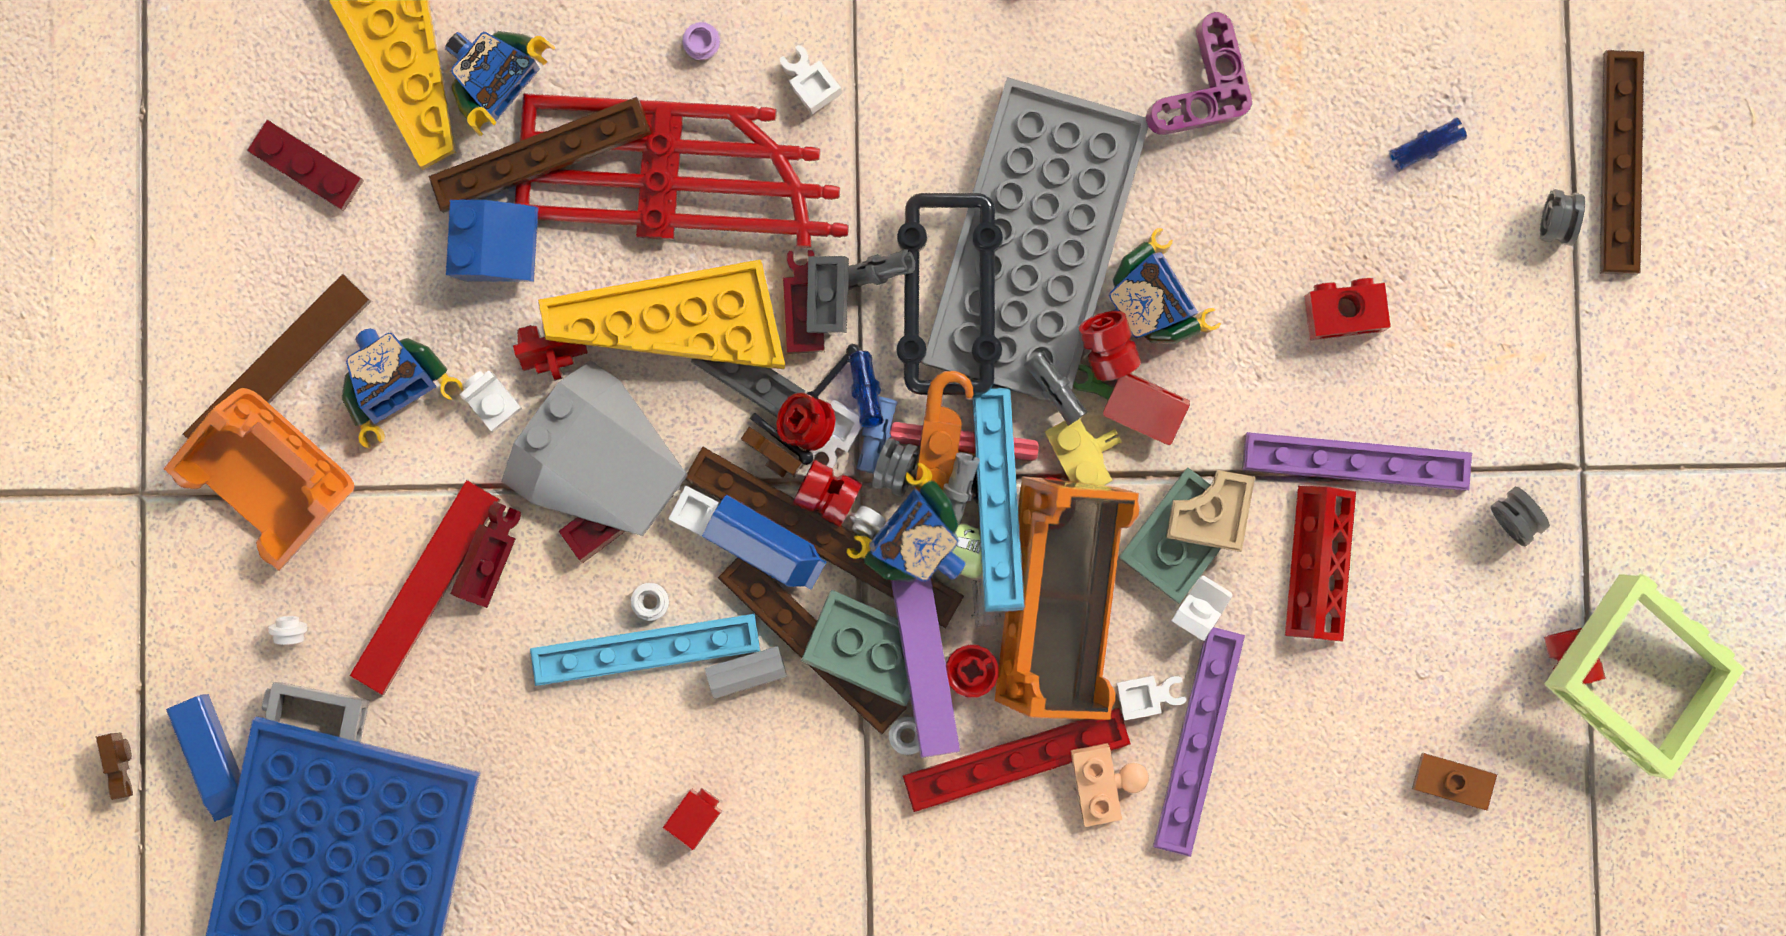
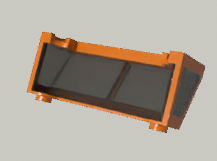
M1022 477L1018 518L1024 609L1020 611H1005L994 701L1032 718L1110 720L1116 695L1108 679L1103 677L1120 536L1121 529L1129 528L1139 515V493L1119 487Z

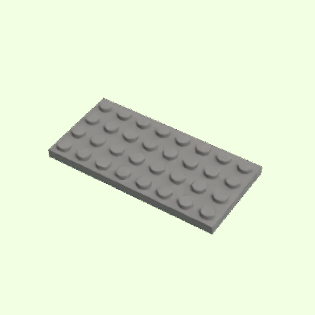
M1007 77L973 193L985 194L991 198L995 206V224L999 226L1003 235L1002 244L995 252V337L1001 342L1002 355L999 361L995 363L993 385L1010 388L1012 391L1045 400L1042 396L1043 389L1024 366L1027 361L1044 350L1046 356L1062 378L1065 376L1070 381L1068 386L1072 390L1084 350L1079 326L1085 320L1092 317L1095 312L1147 134L1148 125L1146 117ZM968 208L927 345V353L922 362L923 365L940 370L957 371L974 380H979V363L973 358L972 346L975 340L980 337V252L974 247L972 237L975 228L980 224V208Z

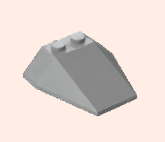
M590 360L558 382L513 443L501 482L532 504L644 536L688 475L622 382Z

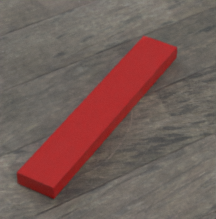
M465 481L351 672L350 676L379 694L385 695L463 564L478 525H486L489 520L490 506L494 501L499 503L501 499L472 482Z
M1120 708L1111 710L1110 720L1081 719L902 775L913 812L1073 763L1070 750L1108 743L1110 751L1131 745Z

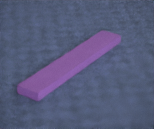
M1246 432L1242 471L1468 491L1470 489L1472 452Z
M931 577L926 582L919 579L912 582L891 580L920 756L925 758L959 752L960 746Z
M1213 627L1203 641L1153 843L1154 848L1190 857L1192 855L1245 638L1243 634Z

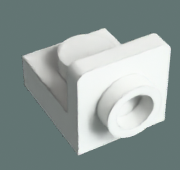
M479 371L463 384L466 389L460 393V396L464 401L468 402L492 432H495L522 410L521 406L499 379L490 371H487L485 374Z
M1202 575L1171 621L1204 641L1231 600L1232 593Z

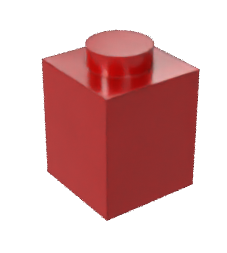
M692 788L662 828L694 850L723 810L717 807L720 800L704 788H701L699 792Z

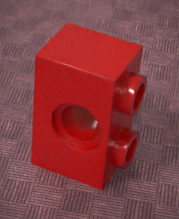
M1373 278L1352 280L1351 287L1337 288L1336 282L1317 284L1313 286L1314 291H1310L1304 296L1310 341L1379 333L1391 328L1385 283L1374 284ZM1340 299H1348L1354 304L1355 315L1353 317H1345L1339 312L1338 303Z

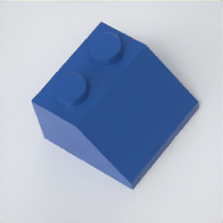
M450 200L446 275L462 281L534 282L538 207L491 200Z

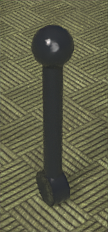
M857 344L848 345L846 354L814 391H809L806 394L819 399L818 396L852 358H857L860 355V347Z
M755 412L752 414L750 419L795 453L803 465L812 463L813 454L810 451H803L798 446L784 442L774 427Z

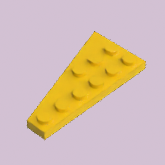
M329 0L420 168L424 170L456 153L429 0Z
M761 259L538 300L546 340L776 369L785 368Z

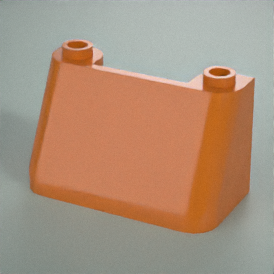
M246 388L236 390L214 407L164 467V470L172 476L175 483L182 488L199 489L207 484L262 533L256 541L259 555L278 571L291 560L354 490L353 480L338 464L260 395Z

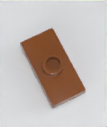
M1421 753L1412 789L1488 811L1498 774Z

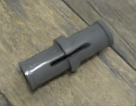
M905 249L887 256L877 254L868 257L862 263L850 265L848 290L869 283L880 285L886 283L889 278L913 273L915 270V260L912 253Z
M1044 350L1024 364L1043 389L1042 396L1045 400L1050 399L1068 426L1088 412L1068 386L1070 383L1066 376L1062 378L1046 356Z

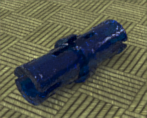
M1456 117L1430 132L1425 129L1417 134V138L1389 150L1391 161L1397 160V163L1394 164L1396 170L1400 172L1404 168L1425 158L1431 160L1438 156L1439 151L1467 139L1465 128L1459 129L1458 127L1462 124L1459 118Z
M857 351L848 357L853 378V384L850 387L851 394L857 401L860 417L859 423L862 427L873 428L881 425L884 421L878 396L881 393L880 382L875 379L871 353L868 351Z

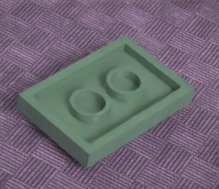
M1188 467L1118 557L1178 604L1221 550L1220 548L1166 538L1172 501L1195 498L1211 485Z
M831 590L800 661L899 705L906 706L910 699V691L897 618Z

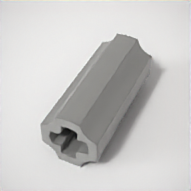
M778 646L705 668L714 699L787 677Z

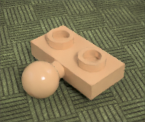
M1108 743L1070 750L1084 826L1088 827L1122 820L1117 789L1123 788L1129 793H1139L1144 790L1149 781V775L1145 767L1138 763H1129L1123 766L1119 773L1114 774Z

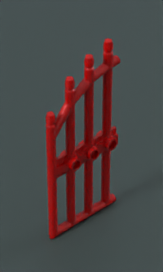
M523 93L519 141L545 132L535 131L537 109L598 112L630 99ZM640 100L652 134L611 150L642 152L641 174L559 169L516 185L515 204L529 205L531 183L639 189L638 211L530 205L538 207V220L637 226L636 237L674 240L675 228L796 235L797 247L811 248V236L828 237V235L841 238L847 237L849 234V225L834 222L829 224L828 222L809 221L806 198L839 199L840 187L801 183L789 160H820V149L811 146L801 148L800 146L778 145L753 122L757 119L762 122L775 121L777 110L771 107L757 108L756 106ZM683 117L727 119L754 143L681 139ZM680 154L771 159L783 182L679 176ZM677 191L791 197L794 220L676 213Z

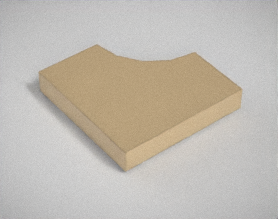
M1217 470L1211 485L1201 495L1190 500H1173L1166 538L1242 552L1255 477Z

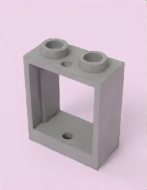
M273 682L272 688H267L262 702V710L266 711L265 719L280 721L285 695L344 706L345 711L339 737L361 742L370 702L369 699L284 682Z

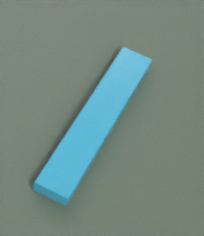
M1010 388L990 389L985 394L973 395L972 397L975 457L980 460L976 474L985 612L1020 611L1024 609L1011 393Z
M755 614L530 648L535 686L761 651Z

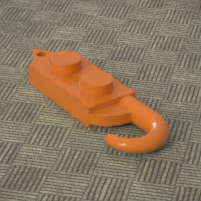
M957 371L943 372L931 381L927 393L918 463H922L930 469L932 480L942 490L944 484H948L952 474L955 457L959 449L962 428L961 417L952 409L941 406L944 387L952 382L959 383L965 389L966 398L971 399L973 397L971 381L964 374ZM918 465L915 481L923 477V470ZM914 487L917 491L920 492L921 488Z

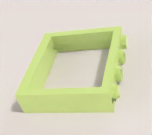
M1619 574L1544 685L1648 775L1671 780L1745 668L1733 659L1735 654L1732 650L1714 642L1708 636L1710 632L1705 626L1685 616L1682 613L1684 609L1678 602L1664 597L1657 591L1656 588L1658 586L1651 578L1643 574L1638 576ZM1637 600L1713 667L1659 749L1582 683Z

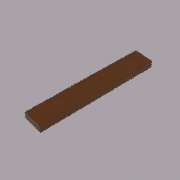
M1606 50L1603 57L1600 274L1638 275L1641 273L1644 51Z
M635 97L428 177L439 209L445 213L450 211V200H479L651 135L652 133L640 99Z
M342 274L183 435L188 439L211 410L238 389H250L270 404L372 301L346 275Z
M737 557L718 579L802 658L817 620L771 576ZM809 665L881 735L908 708Z

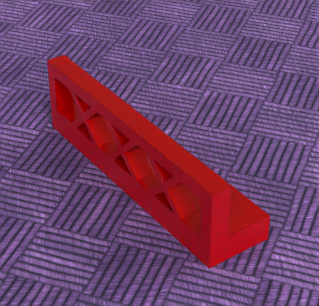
M1298 486L1285 636L1343 642L1356 491L1328 486ZM1336 497L1342 498L1341 514L1339 517L1335 513ZM1336 537L1338 541V550L1334 555L1332 551V540ZM1331 575H1333L1335 579L1334 590L1332 592L1328 587L1329 577ZM1329 612L1332 617L1330 632H1324L1326 615Z

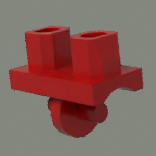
M533 325L519 328L517 330L518 344L513 345L515 356L518 358L523 371L534 368L537 374L551 371L555 381L563 378L561 368L574 364L573 357L588 353L587 346L583 344L546 340L545 337L540 336L538 327Z

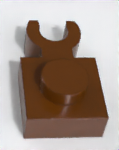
M750 426L741 437L744 443L766 457L768 461L765 466L782 478L787 473L795 478L803 466L802 462L766 439Z
M122 732L97 736L96 740L103 773L108 776V789L111 800L133 796L132 784L127 774L129 769L128 761H131L132 758L128 740L126 738L123 739Z

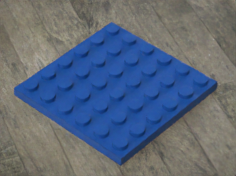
M255 717L251 724L206 936H443L481 772Z

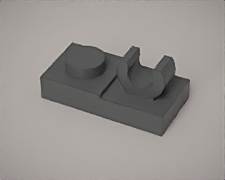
M808 257V333H847L848 257Z

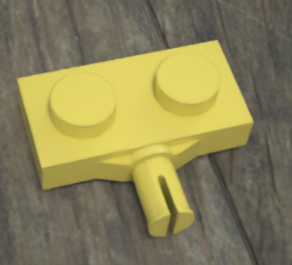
M1079 418L1069 426L1066 424V421H1063L1044 431L1070 482L1104 486L1113 481L1104 465L1102 452L1122 443L1119 436L1107 443L1105 442L1118 435L1115 428L1095 439L1086 431Z

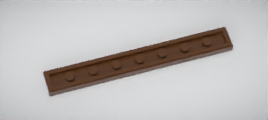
M702 446L687 472L688 476L685 480L721 501L726 495L730 496L813 544L819 557L894 599L891 580L884 579L864 563V558L854 559L847 554V548H853L858 553L862 551L861 542L854 538V536L859 535L842 525L839 527L821 518V513L817 511L809 512L793 504V497ZM931 577L938 624L946 629L964 595Z

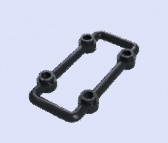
M981 193L915 194L906 203L905 224L899 228L897 233L899 247L902 250L907 249L908 252H911L915 260L914 272L904 274V336L898 341L896 347L897 356L904 363L905 385L914 394L927 395L932 381L919 380V363L924 360L927 353L926 344L919 337L920 251L923 250L927 243L926 230L920 224V208H980V224L975 228L972 237L974 247L980 252V337L975 340L972 346L973 358L979 363V380L970 381L973 386V395L985 394L994 384L995 363L999 361L1002 355L1001 342L995 337V252L1002 244L1003 235L999 226L995 224L994 203L990 197ZM956 382L947 384L943 390V395H966L963 386Z

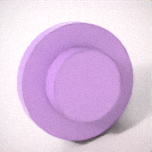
M698 22L692 24L683 35V47L686 53L696 60H707L713 57L719 49V34L708 23Z

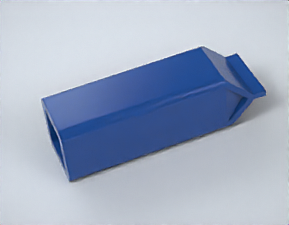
M728 495L724 497L714 511L702 535L703 538L789 587H807L812 590L827 563L819 557L813 544Z
M209 694L198 695L167 708V714L204 806L212 815L214 822L232 815L241 773Z

